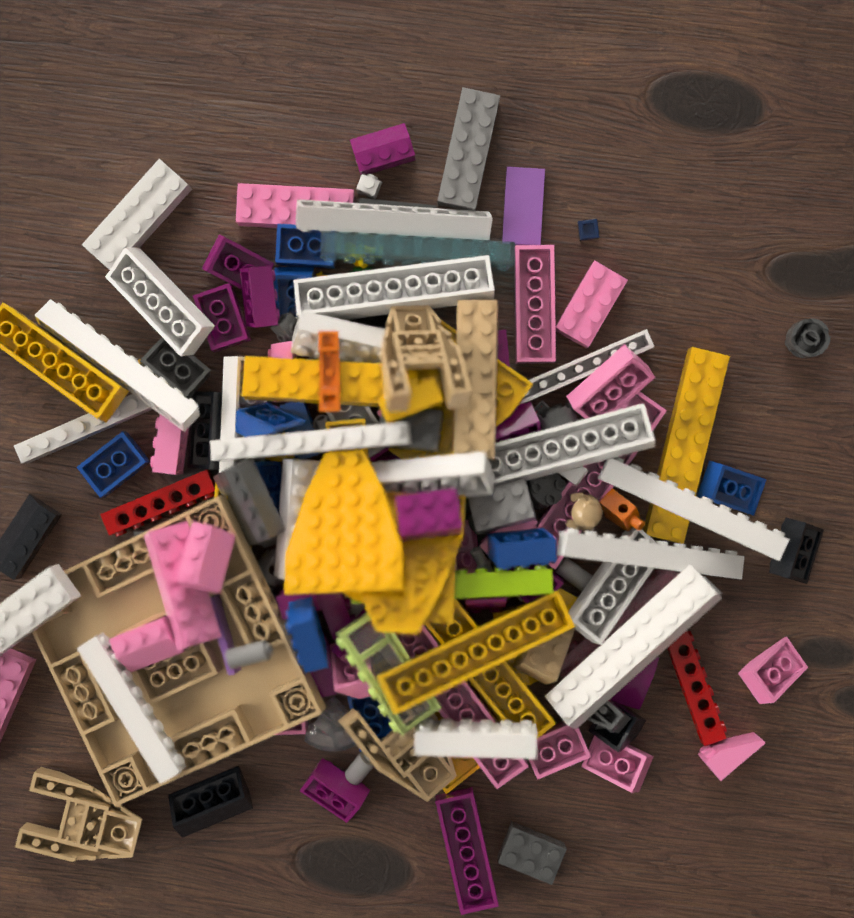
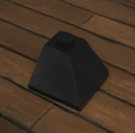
M611 700L631 718L619 733L596 723H592L588 731L620 753L638 736L646 720L631 709Z

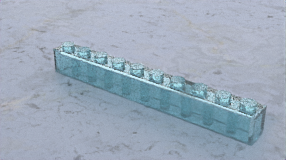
M321 232L320 258H324L325 262H336V259H344L345 263H355L356 260H363L364 264H375V261H383L384 265H394V262H402L403 266L414 265V263L423 264L489 255L490 266L497 267V270L506 271L514 266L515 242Z

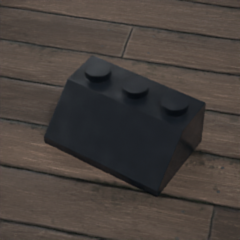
M786 517L781 526V532L785 533L784 537L789 539V542L780 561L771 560L769 573L807 584L824 529Z

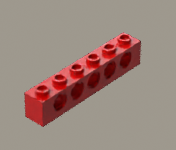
M206 469L100 515L109 536L115 534L118 537L126 534V529L133 527L135 530L144 526V522L149 519L151 522L162 518L161 514L168 512L170 515L180 511V506L186 504V507L197 504V499L203 497L206 500L213 497L215 480L210 469ZM194 484H198L200 487V492L197 495L192 492ZM177 491L182 494L180 502L174 499V494ZM158 499L164 501L165 506L163 509L157 507ZM141 506L147 509V514L144 517L139 514ZM123 514L129 516L127 524H124L121 520Z
M686 630L667 647L700 742L707 746L727 739L725 736L727 729L724 722L719 719L718 714L721 713L717 703H713L711 697L714 696L713 690L710 685H707L705 680L707 673L704 667H700L698 661L701 660L700 654L692 645V642H694L691 631ZM681 645L687 646V651L684 654H679L678 652ZM688 663H693L692 671L686 672L685 666ZM695 681H699V688L692 690V684ZM705 699V707L699 708V701ZM713 718L712 724L705 726V720Z

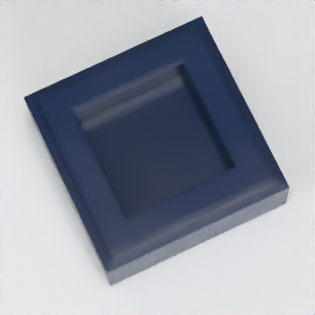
M597 219L577 222L580 241L599 239Z

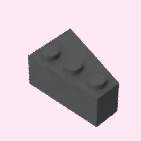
M609 699L587 720L619 733L631 718Z

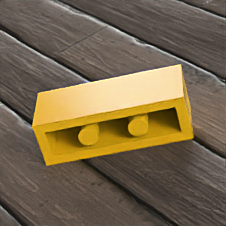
M423 378L418 381L419 384L412 387L409 384L411 396L408 411L387 412L384 395L380 396L381 399L378 400V404L386 423H395L443 403L444 400L435 378Z

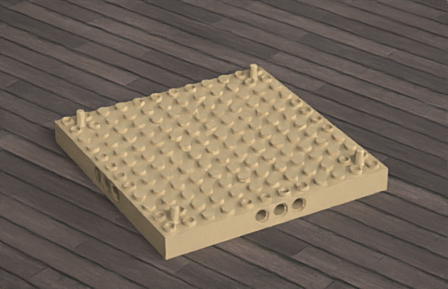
M225 494L65 570V574L81 596L32 632L115 807L320 715L327 708L310 672L305 673L303 665L299 666L297 654L299 653L298 650L293 649V636L288 634L286 621L282 619L278 604ZM188 521L190 529L192 522L212 525L236 536L220 594L234 646L239 647L266 640L272 646L273 655H271L270 660L242 666L241 670L236 674L228 675L219 642L216 638L184 648L185 651L131 672L134 683L142 690L145 701L152 706L153 714L163 724L164 732L172 739L174 748L185 761L186 767L180 773L160 784L77 648L103 632L111 639L119 634L167 616L144 535L149 531ZM208 592L210 597L218 595V593Z

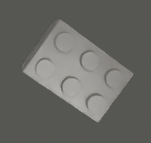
M525 478L494 486L493 495L468 497L476 531L479 534L536 520Z

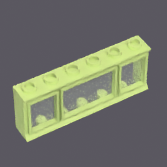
M368 611L335 633L338 637L336 639L338 646L342 650L345 648L347 651V660L352 667L356 666L359 670L357 673L362 683L366 682L370 688L367 690L373 700L377 699L380 703L378 708L384 717L388 716L391 720L389 726L394 733L398 732L403 736L427 717L442 709L435 696H432L398 714L391 712L376 676L411 658L395 633L376 632Z

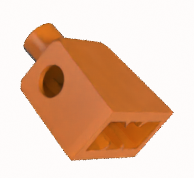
M613 488L599 502L605 517L625 531H630L632 527L640 531L644 527L645 521L640 518L637 507Z

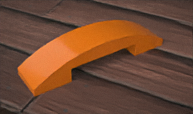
M318 331L320 370L319 411H340L339 331Z

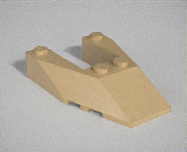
M391 306L380 350L387 412L408 411L411 393L405 369L438 368L448 409L468 408L472 391L460 346L453 342L449 331L442 327L441 320L431 306Z
M422 701L404 710L409 717L403 721V724L429 707L426 702ZM353 708L338 720L343 729L379 772L427 802L457 776L451 756L414 755L416 726L403 736L398 732L394 733L392 730L380 741L361 715ZM434 713L427 717L439 721Z
M40 767L34 772L29 791L67 800L59 830L27 822L19 829L15 848L70 862L101 858H130L134 856L143 818L121 804L115 807L111 798L98 789L60 771Z

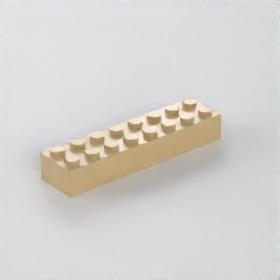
M457 300L456 344L461 349L472 393L468 408L455 409L454 454L485 452L488 461H495L499 305L497 300Z

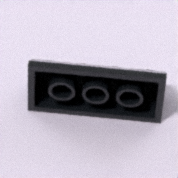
M195 392L191 399L198 404L200 416L189 427L187 468L219 470V462L211 460L210 441L220 440L222 392Z
M29 494L0 539V572L13 580L22 578L62 514L32 494Z
M239 766L168 795L172 825L182 838L253 809L250 791Z

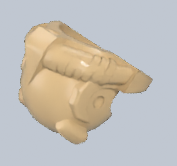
M579 492L570 494V500L576 503L572 508V519H568L565 526L583 531L593 530L602 520L603 510L598 499L590 494L586 495Z

